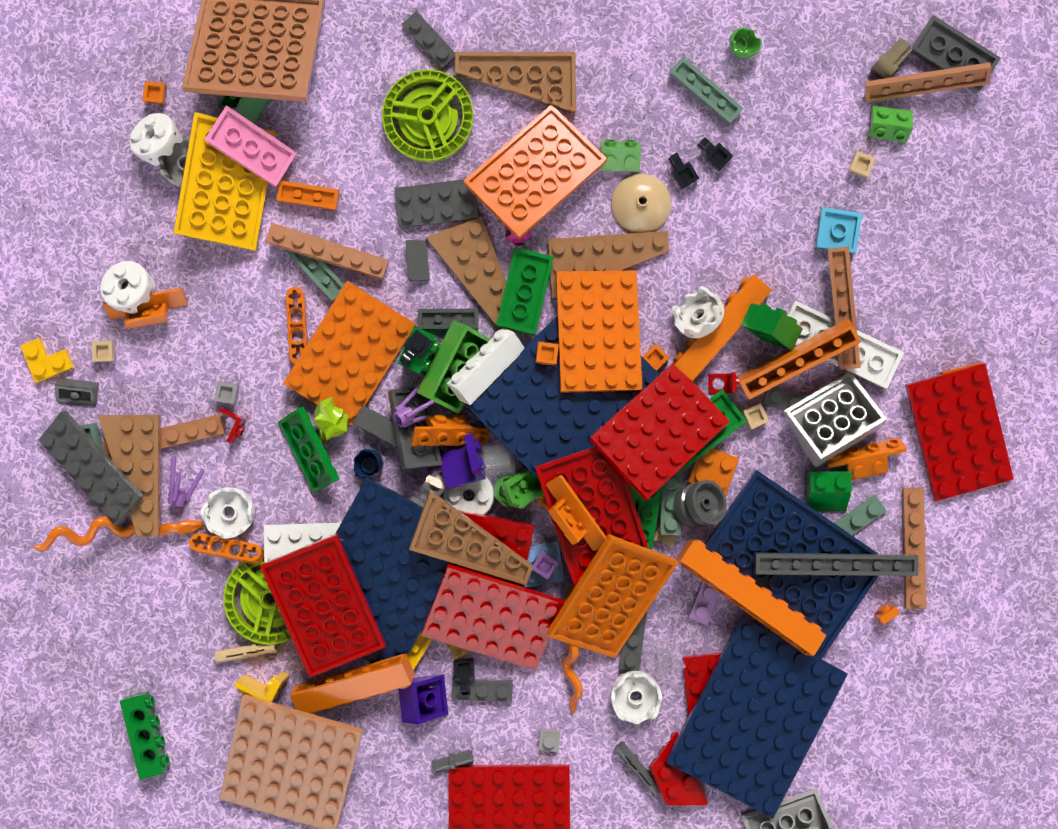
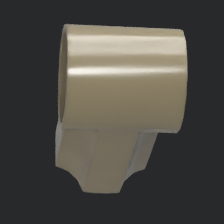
M899 39L871 68L883 79L889 78L898 69V65L912 51L910 44L906 40Z

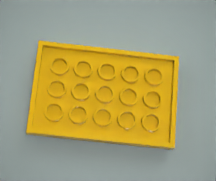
M194 112L173 234L256 251L268 182L205 142L206 136L218 118ZM262 129L274 138L276 137V132Z

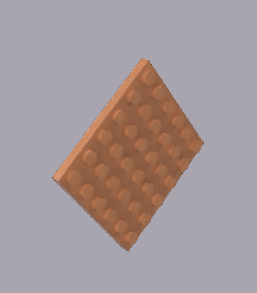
M202 0L182 84L183 91L188 93L307 102L324 11V0Z
M244 694L241 699L219 799L315 828L337 829L364 729Z

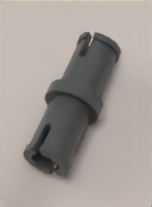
M469 749L468 751L457 754L450 753L447 757L432 760L431 764L434 773L450 768L454 770L457 769V766L473 763L474 758L472 751Z

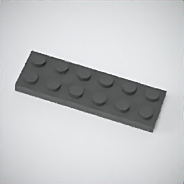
M61 411L39 438V442L115 526L121 525L144 497L67 411Z

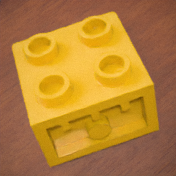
M284 671L279 675L275 674L267 685L247 675H243L235 682L234 686L242 694H250L256 698L273 702L280 695L289 674Z

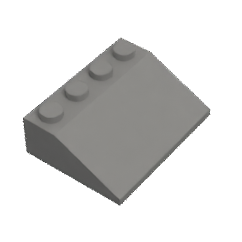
M851 372L784 410L803 451L815 467L820 466L878 431L887 420Z
M817 788L783 800L774 818L758 810L741 816L745 829H834Z

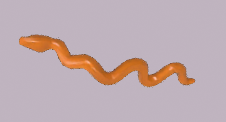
M101 516L92 521L84 536L77 535L69 527L58 526L49 532L43 544H35L33 547L39 552H44L52 546L59 536H64L76 546H86L94 540L98 530L103 526L109 528L116 536L122 538L129 537L136 533L133 522L126 527L115 526L107 516ZM182 520L177 524L169 522L162 525L160 523V536H167L170 533H192L199 528H203L204 524L198 520Z
M572 585L570 588H568L565 595V602L576 585ZM565 643L569 649V654L562 660V669L574 688V694L569 700V707L572 712H575L576 703L583 695L582 683L572 669V663L579 657V647Z

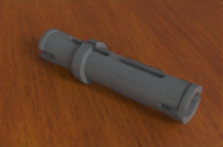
M624 741L618 743L614 751L623 759L624 765L635 773L653 796L659 794L653 776L639 761V756L633 754Z

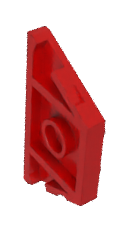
M675 731L670 735L672 737L666 746H662L658 756L648 766L665 805H707L708 801L699 780L665 761L679 735V732Z

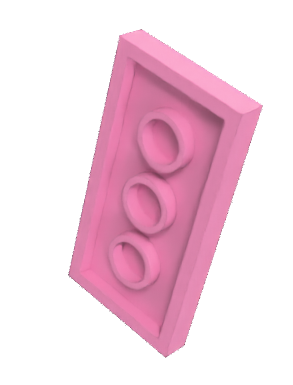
M227 105L204 140L274 187L277 186L297 152Z

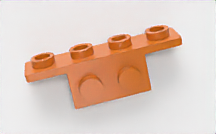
M182 288L150 293V300L147 303L138 305V311L135 314L117 311L106 302H103V307L109 319L125 317L124 324L127 329L167 322L169 308L188 305V300Z
M427 415L426 424L428 427H415L411 444L412 446L466 445L464 435L472 433L475 440L479 439L481 445H486L490 431L485 426H471L464 415Z
M893 438L888 441L850 447L826 461L825 464L828 468L845 465L846 471L851 472V480L888 473V456L906 452L907 447L900 438Z
M562 475L549 481L546 486L557 500L548 511L553 520L558 524L572 545L578 543L583 537L593 551L598 550L606 539L603 531Z

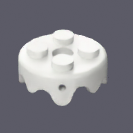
M154 113L143 118L135 126L130 134V148L142 161L158 166L160 165L158 157L162 155L170 156L173 152L174 144L181 143L183 138L176 128L177 124L170 117L162 113Z
M123 261L113 265L104 274L100 284V291L104 301L115 310L135 314L138 311V305L147 303L150 300V291L152 288H155L156 284L146 269L140 264L132 261ZM129 281L127 288L121 289L122 284Z
M703 286L698 287L697 293L686 294L681 307L677 305L672 307L675 326L683 335L689 338H701L712 333L721 323L725 312L724 305L717 294H713ZM701 313H704V315L701 318L697 319V317Z
M485 475L486 479L451 490L445 487L444 500L457 510L485 515L494 502L493 485ZM470 489L475 493V498L472 501L464 499L463 493L465 490Z
M225 487L209 494L200 514L211 533L227 539L239 536L249 529L255 517V507L252 499L246 492L235 487ZM228 506L232 507L235 511L232 518L225 515V509Z
M629 671L622 674L614 682L611 689V702L617 716L622 721L626 720L634 724H640L647 719L653 720L657 717L662 703V694L657 681L651 675L642 671ZM639 691L642 695L639 700L635 701L630 698L631 693Z

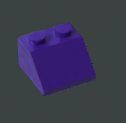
M444 674L414 677L409 687L405 689L398 688L403 723L418 725L448 715Z

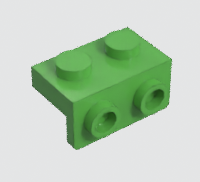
M872 106L870 112L871 126L868 131V137L907 142L913 130L912 111Z
M606 139L605 142H600V152L607 158L600 171L640 172V142L633 139L625 140V142Z
M526 468L501 484L508 505L519 509L527 507L531 501L544 495L540 482Z

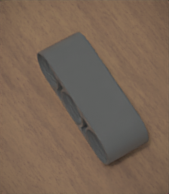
M362 405L353 423L398 448L393 421Z

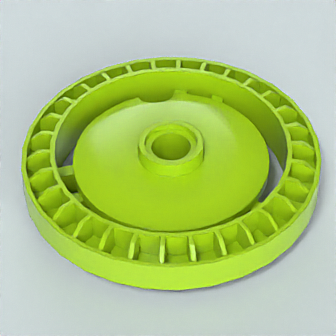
M425 69L403 76L391 87L383 103L382 123L389 141L397 151L414 161L433 163L450 158L465 145L473 128L474 112L466 89L454 77L441 71ZM421 84H437V85H440L439 88L430 87V86L417 88V89L411 91V92L403 99L402 102L399 101V99L401 98V96H402L405 92H407L409 89H411V88H413V87H415V86H418V85H421ZM447 88L451 93L447 94L444 90ZM456 96L463 110L462 124L456 136L446 143L453 135L458 123V110L450 107V102ZM396 107H399L398 113H394ZM424 114H433L430 120L423 119ZM394 119H398L400 128L407 139L414 144L431 147V149H419L407 144L396 132ZM443 144V146L435 148V146Z
M264 559L258 564L241 562L230 574L224 588V609L230 624L240 635L255 643L274 645L291 640L288 629L271 632L272 628L283 626L285 622L276 602L271 603L266 599L267 593H271L261 569L256 572L251 569L263 564ZM246 572L250 575L247 580L243 578ZM239 583L243 585L240 594L242 610L247 618L255 624L254 627L247 623L238 609L236 595ZM259 627H265L266 631L259 630Z

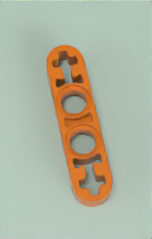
M292 287L286 292L289 358L294 364L298 360L294 358V355L298 353V349L293 348V345L300 346L304 344V348L300 347V353H302L308 344L306 298L303 290L298 287ZM294 291L301 295L300 298H297V305L302 304V308H291V305L295 306V300L291 298V295H294ZM295 311L302 313V319L299 322L292 320V314ZM296 331L303 333V339L300 342L293 340V334Z
M196 533L189 540L190 548L200 554L250 564H258L264 559V550L257 544L203 533ZM201 540H202L204 543L207 544V546L202 545V544H199V545L197 546L196 543H197V542H201ZM217 542H222V548L214 552L213 546ZM240 546V552L237 555H232L233 547ZM246 550L251 553H255V551H257L258 554L252 557L251 555L246 553Z

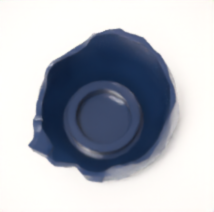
M372 449L360 450L353 459L354 476L359 478H367L368 476L373 479L381 473L384 466L381 454Z

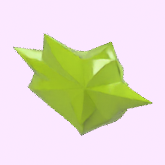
M333 397L323 401L320 400L315 409L313 421L319 439L328 445L331 438L338 437L347 432L349 414L344 413L343 409L334 406Z

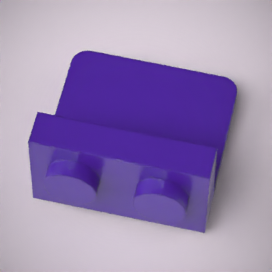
M472 433L464 435L466 446L440 454L444 483L448 490L486 479L484 473L486 465L483 457L480 455L482 447L479 439L475 440Z

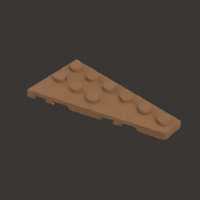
M455 52L456 75L547 105L552 104L556 108L576 114L575 52Z
M480 217L427 236V240L496 325L506 280L483 218Z
M668 231L548 239L549 256L554 257L550 272L552 299L557 298L556 271H622L669 252Z
M98 415L112 461L144 495L130 513L137 537H159L161 415Z
M429 490L409 545V550L527 585L533 569V565Z

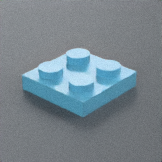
M822 207L815 248L828 250L849 246L850 254L857 253L862 213Z

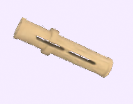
M253 642L252 645L215 651V660L219 664L249 657L260 658L261 655L277 653L278 645Z

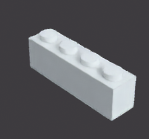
M502 328L494 334V337L487 344L480 348V351L473 358L466 362V365L459 372L452 376L447 385L460 401L471 405L520 355L525 347L513 331Z

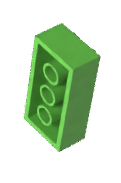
M453 320L417 393L459 414L464 402L457 398L447 383L491 339L471 327Z

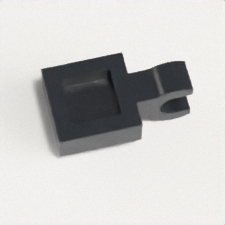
M706 137L697 145L708 154L704 159L718 172L733 157L721 143L714 146Z
M677 152L668 158L676 169L671 174L681 190L700 179L691 163L687 162L684 164Z
M416 329L404 345L408 351L404 353L399 361L408 367L415 356L422 359L432 346L433 341Z
M473 658L454 660L455 683L460 682L462 697L471 696L469 681L475 680V661Z

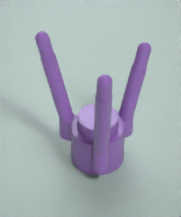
M421 383L399 406L394 408L396 412L393 413V418L398 426L406 428L411 424L426 420L427 415L418 418L414 417L416 413L434 403L433 400L414 410L410 407H404L416 395Z
M172 456L168 503L183 507L185 501H190L191 494L201 479L204 469L199 471L186 494L185 489L179 488L181 472L177 473L175 482L176 456Z

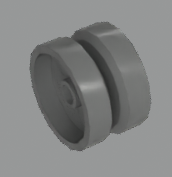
M703 480L681 487L675 495L674 509L677 518L688 528L696 529L715 525L721 522L726 514V497L718 484L710 480Z

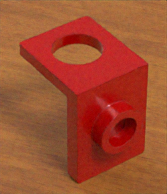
M736 372L708 374L709 394H717L722 390H717L713 387V380L715 378L723 379L724 387L722 389L725 393H736L737 389H739V377H736Z
M220 408V412L236 419L226 440L228 443H234L237 437L240 438L245 430L243 425L246 419L225 408Z

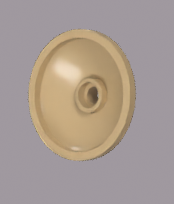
M648 174L631 175L622 180L614 190L611 201L612 212L616 221L630 232H653L665 223L670 214V193L667 187L654 176ZM644 198L646 203L640 204L639 199Z

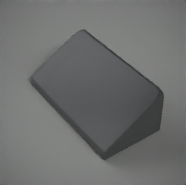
M406 240L408 280L410 282L430 280L427 240Z
M59 378L54 384L56 402L90 406L97 405L99 382Z

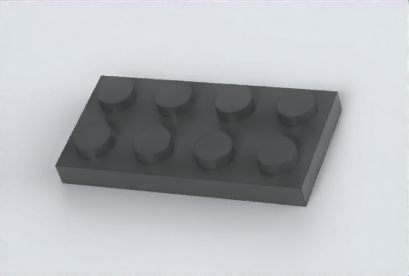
M934 15L929 19L911 47L913 54L938 70L990 62L992 73L1001 57ZM983 85L967 88L977 94Z
M465 179L394 188L399 228L477 219L479 215L476 196L464 185L463 181Z
M415 388L391 389L388 391L392 418L393 413L396 412L394 408L399 406ZM416 393L404 407H410L414 410L430 400ZM431 405L416 413L414 418L431 414ZM393 418L402 470L432 468L442 465L439 446H412L411 444L414 428L428 427L426 420L404 428V426H398Z

